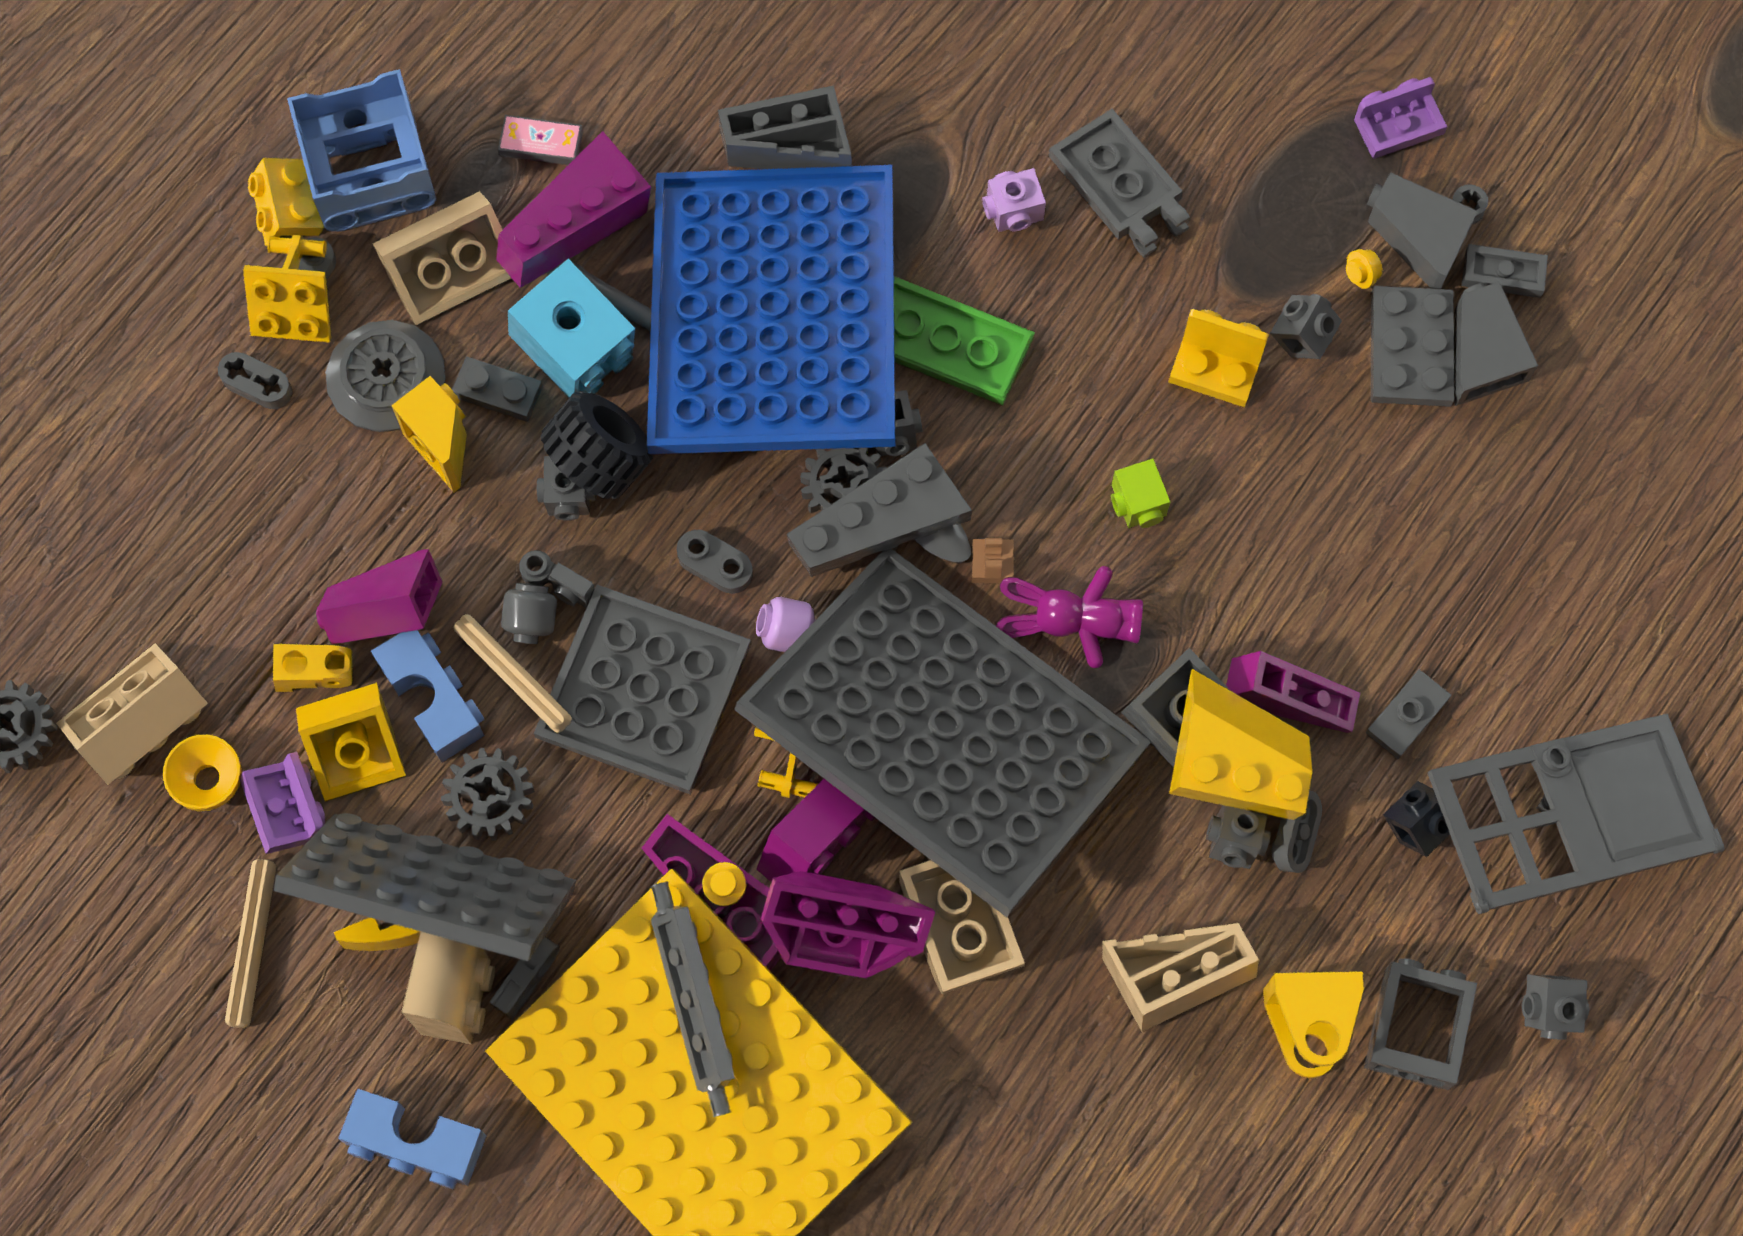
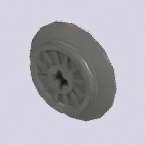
M396 320L369 322L349 332L334 348L326 368L327 393L337 412L356 427L376 432L401 430L391 405L429 376L439 386L443 385L446 381L444 358L434 340L415 325ZM383 367L387 371L390 370L392 374L386 378L382 374L378 375L377 370Z

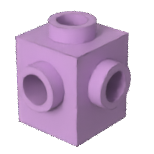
M1034 168L1017 173L1006 171L988 180L987 196L982 197L983 207L987 219H994L998 232L1008 229L1010 231H1021L1032 223L1044 220L1046 202Z

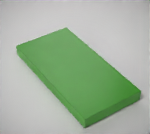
M894 276L895 362L1004 405L1034 339L1035 332Z

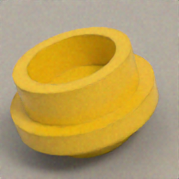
M1369 249L1352 251L1347 257L1346 273L1348 278L1363 289L1373 286L1377 279L1382 276L1383 272L1379 257Z
M728 862L717 863L706 871L702 882L703 891L712 903L719 906H730L738 902L744 895L746 879L743 872L736 865Z

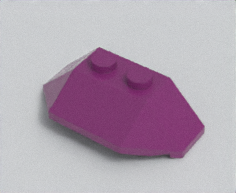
M799 871L773 878L761 921L786 964L868 978L896 965L908 956L913 957L922 953L935 911L930 907L880 886Z

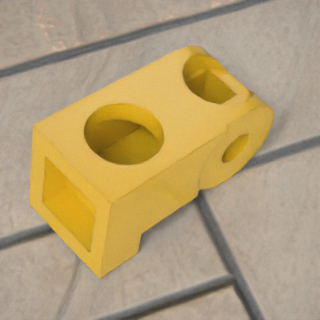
M273 644V682L275 691L293 692V689L343 688L352 684V650L335 645Z

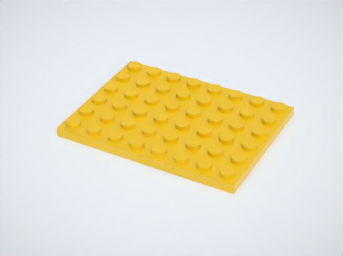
M670 869L656 884L669 882L668 885L674 906L688 907L691 920L697 929V941L702 960L708 969L710 989L715 1006L720 1013V1025L726 1047L732 1056V1068L735 1078L731 1079L728 1085L724 1087L732 1113L713 1117L708 1093L697 1090L651 923L652 917L658 911L652 889L635 903L485 1052L653 1236H798L913 1122L674 869Z

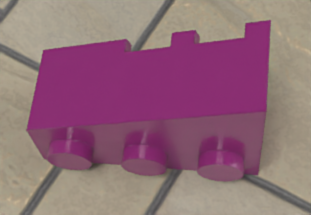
M823 779L771 830L756 870L770 882L775 877L799 871L820 875L829 866L842 847H848L861 831L860 826L867 818L873 821L875 817L826 779Z

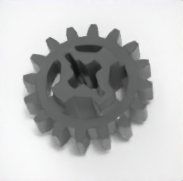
M838 448L827 452L824 449H816L817 461L807 458L805 465L810 472H804L800 475L801 483L808 485L801 489L802 498L812 499L808 504L810 513L817 512L818 510L822 511L831 505L828 501L836 502L887 467H878L881 463V456L879 453H876L869 457L868 448H859L858 450L854 448ZM847 460H851V461L857 462V463H859L861 466H856L855 464H853V463H851V462H849V461H847ZM831 464L832 467L826 475L820 476L824 468ZM846 478L850 487L843 488L842 484L839 483V479Z
M7 680L5 690H0V765L6 773L12 772L14 763H18L24 770L29 769L28 758L31 756L41 761L43 756L39 751L42 745L52 747L54 744L46 736L47 732L57 730V725L53 721L48 720V718L56 713L49 704L44 705L47 698L40 691L33 694L34 689L27 683H24L18 690L17 685L12 680ZM13 702L11 705H2L5 703ZM1 718H4L8 723L11 722L18 735L15 736L11 731H7L4 728L5 725L1 722ZM35 724L34 731L32 733V725ZM8 748H17L12 751L4 752Z
M479 748L478 758L474 760L467 753L463 754L465 765L461 768L458 765L452 764L450 769L455 775L454 779H443L442 782L443 786L451 791V793L441 796V801L445 806H453L446 812L447 817L450 821L460 818L456 826L458 830L463 834L471 827L472 836L476 840L481 838L483 831H488L492 841L497 840V830L504 829L510 836L513 834L510 824L514 820L521 824L526 822L521 810L533 809L534 806L532 800L525 797V795L535 792L532 783L523 782L530 776L527 768L517 769L519 761L515 755L504 761V754L499 748L496 749L493 757H488L484 748ZM483 770V772L479 773L478 775L469 778L474 773ZM504 773L512 778L516 791L511 790V787L503 786ZM493 787L496 796L489 795L487 800L483 801L480 793H487L489 788ZM461 797L465 798L466 801L473 802L472 816L462 808ZM503 810H506V812L503 815L493 819V816L497 815Z

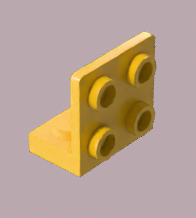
M1191 309L1183 340L1168 383L1245 408L1269 334L1262 332L1259 327L1251 323L1242 322L1238 324L1225 320L1221 315L1211 310L1198 311Z

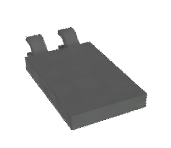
M1113 109L1049 148L1051 160L1119 240L1129 234L1136 250L1142 257L1145 258L1157 250L1153 242L1158 240V236L1146 222L1158 214H1161L1168 230L1175 237L1189 229L1185 222L1190 219V216L1178 204V201L1182 199L1183 191Z

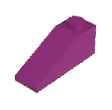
M1263 651L1232 658L1226 686L1233 693L1272 715L1346 733L1353 732L1360 698L1359 692Z

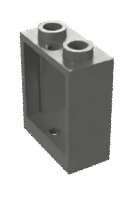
M1402 958L1398 960V963L1392 961L1384 972L1364 1068L1445 1090H1450L1458 1081L1477 983L1467 981L1466 975L1458 971L1443 969L1440 973L1424 970V964L1415 960ZM1399 980L1459 996L1446 1063L1385 1047Z

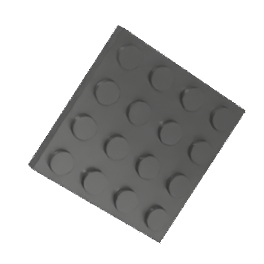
M597 584L550 694L572 717V721L562 732L556 733L540 718L534 731V736L542 741L691 795L751 647V639Z

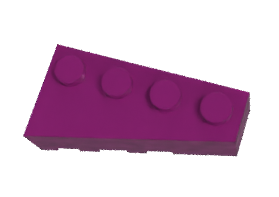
M602 131L499 233L496 260L515 283L522 288L559 266L568 258L574 257L646 214L651 186Z
M666 814L641 849L663 875L670 869H674L771 971L780 960L781 955L761 921L770 888L670 815ZM717 863H732L745 876V893L733 905H716L704 894L702 886L703 877L706 871Z

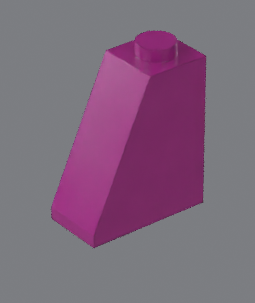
M429 549L417 551L327 587L317 607L316 618L320 628L325 629L331 645L424 629L443 583Z

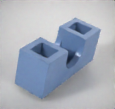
M418 630L402 632L371 650L375 660L398 696L417 686L429 687L435 691L432 705L414 719L441 763L484 736L479 726V723L485 720L472 699L464 702L457 690L463 687L450 665L443 669L435 658L441 654V651L428 632L423 636L420 635Z
M357 1089L338 1138L349 1146L348 1154L371 1162L374 1154L390 1159L389 1168L409 1175H413L415 1168L431 1173L429 1181L450 1189L455 1188L456 1182L468 1186L486 1138L482 1130L439 1116L435 1130L427 1140L417 1144H409L401 1139L399 1133V1124L405 1108L399 1102Z

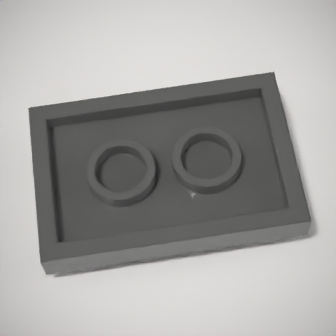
M1373 286L1371 291V403L1451 407L1454 402L1453 290Z

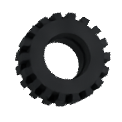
M586 391L573 393L542 430L541 441L544 444L543 447L556 467L573 483L602 498L616 499L622 496L653 459V454L648 453L647 436L632 417L616 404L594 393Z

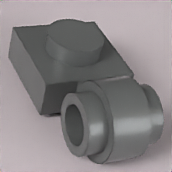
M539 550L526 553L520 560L519 570L527 584L545 585L549 582L552 584L553 589H555L554 594L560 600L570 606H575L578 603L587 608L595 590L594 584L559 562L556 565L546 553ZM536 566L542 567L538 571H531Z

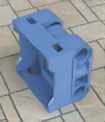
M400 69L380 74L372 82L326 94L313 95L305 93L287 98L312 197L327 230L344 231L420 211L432 206L436 202V195ZM357 124H365V125H362V126H358V127L352 128L354 125H357ZM391 141H398L401 158L334 175L330 157L345 156L387 145Z

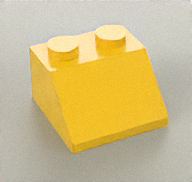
M429 376L391 406L406 439L453 492H456L461 486L467 437L462 420L466 417L457 405L460 403V400L454 391L446 383L439 386Z
M377 683L296 708L298 731L325 801L406 776L391 721Z

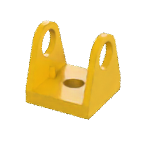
M1363 972L1275 973L1264 987V1007L1288 1066L1299 1076L1305 1078L1323 1076L1345 1055L1349 1047L1364 990ZM1311 1035L1321 1039L1326 1046L1327 1056L1313 1053L1307 1046L1305 1036ZM1296 1045L1298 1052L1306 1061L1320 1067L1307 1068L1302 1066L1295 1057L1294 1046Z

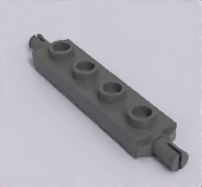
M661 882L650 886L658 910L652 917L651 923L697 1090L708 1093L713 1117L732 1113L724 1088L731 1079L735 1078L732 1068V1056L726 1047L720 1025V1013L715 1006L708 981V969L703 963L697 941L696 926L691 920L688 907L674 906L668 885L669 882Z

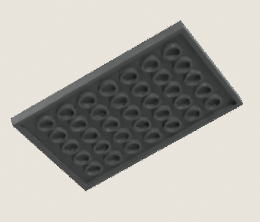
M892 549L882 551L737 701L735 707L736 712L1006 918L1146 752L1152 742Z

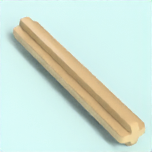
M465 614L460 620L455 622L454 631L554 732L560 733L570 725L572 717L471 615Z
M257 859L251 865L225 1016L226 1024L231 1027L247 1028L251 1021L276 873V865L269 860Z

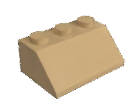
M480 191L373 243L393 286L415 325L511 279L510 275L496 260L498 235L503 229L491 203Z
M155 643L56 724L76 750L109 785L115 779H121L129 774L134 768L135 763L145 754L162 747L167 741L168 736L178 727L195 720L199 716L201 709L208 703Z

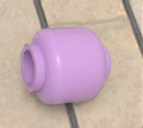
M776 597L768 605H762L757 617L756 635L762 638V642L767 649L785 652L816 620L814 610L807 602Z

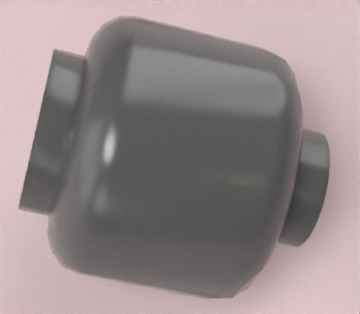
M516 583L515 589H510L505 593L501 626L506 632L514 633V642L538 644L539 636H548L553 633L557 599L554 595L548 593V586Z

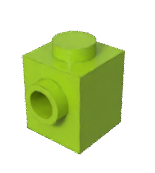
M1153 458L1114 472L1111 484L1114 494H1111V501L1118 517L1124 516L1128 528L1140 525L1141 528H1148L1163 521L1164 517L1167 516L1170 499Z

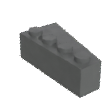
M924 443L787 533V539L790 547L809 575L813 577L861 560L862 557L898 547L899 544L918 537L929 536L949 526L971 521L972 510L926 443Z

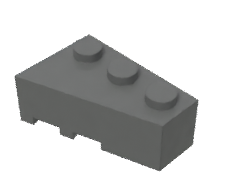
M834 85L718 110L720 133L728 166L756 169L852 166V155Z

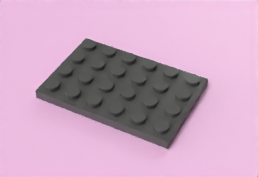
M342 813L334 814L276 875L274 891L529 961L573 896L576 879L565 877L562 872L555 869H535L524 866L522 861L515 858H495L484 855L480 849L475 847L463 846L459 848L444 844L441 839L434 836L423 835L418 837L404 833L399 827L394 825L382 824L378 826L362 821L357 815Z

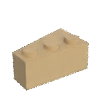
M1239 923L1184 930L1182 934L1157 937V934L1145 935L1143 939L1117 942L1116 939L1103 941L1102 959L1142 1032L1256 978L1259 959Z

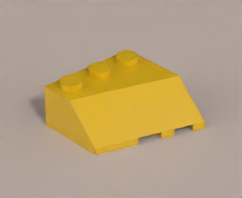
M1192 669L1169 794L1291 820L1306 813L1313 772L1309 736Z

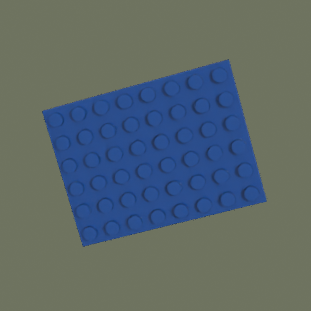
M892 165L656 173L647 423L648 453L671 454L896 447Z

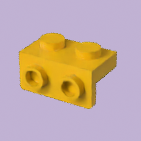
M263 158L249 177L248 189L250 195L255 198L257 228L263 233L265 245L267 246L269 236H319L324 227L312 197L303 159Z

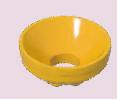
M208 734L195 735L179 742L170 751L163 767V781L169 795L181 806L195 811H210L226 804L238 790L242 774L240 760L233 747L225 740ZM205 768H215L219 772V782L217 785L209 790L199 789L196 785L198 773Z

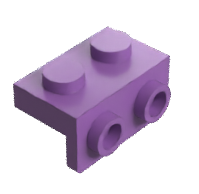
M1432 77L1420 81L1416 78L1410 79L1398 86L1397 89L1385 93L1376 91L1362 99L1354 121L1373 159L1445 134L1447 125L1431 95L1435 85Z
M297 752L289 753L281 763L242 772L240 782L266 854L305 845L325 824L323 808L318 801L315 802L310 789V771L306 764H301Z

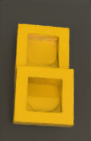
M369 917L334 932V935L344 949L382 951L417 944L421 931L396 924L383 929L377 919Z

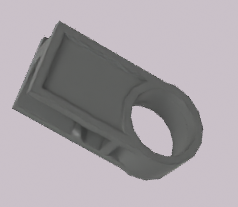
M545 936L529 961L522 959L518 961L491 999L490 1003L492 1006L513 1020L555 961L560 946Z

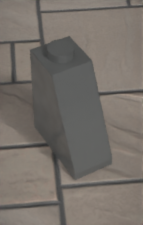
M1390 172L1384 186L1376 183L1369 197L1367 205L1373 207L1368 223L1431 289H1441L1478 211Z
M1500 282L1485 286L1484 283H1478L1467 288L1462 293L1455 308L1454 403L1456 406L1528 382L1538 367Z

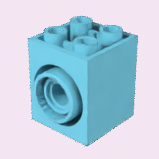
M569 258L508 310L509 336L568 398L575 392L579 393V391L595 394L602 387L603 382L601 380L612 370L615 373H619L633 359L631 353H633L634 326Z

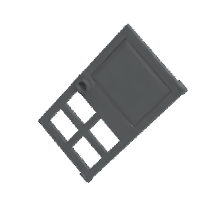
M1668 714L1547 741L1529 747L1432 769L1427 772L1471 888L1470 897L1478 914L1724 851V844L1719 831L1713 827ZM1532 763L1551 810L1518 818L1500 770ZM1485 774L1503 822L1469 830L1452 782ZM1556 823L1574 872L1542 880L1523 831ZM1508 835L1526 884L1493 892L1475 843Z

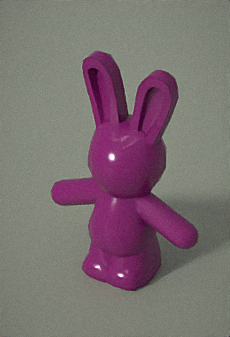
M1102 566L1096 571L1082 598L1068 590L1054 589L1046 591L1018 577H1006L1000 583L1001 592L1011 600L1037 607V613L1005 616L997 622L996 627L1011 638L1022 637L1041 631L1059 637L1079 632L1088 665L1091 668H1099L1103 664V656L1097 636L1139 643L1143 601L1140 599L1117 600L1101 598L1113 576V572L1108 566Z

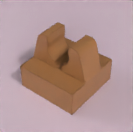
M1002 538L972 540V583H1001L1006 577H1014V540Z

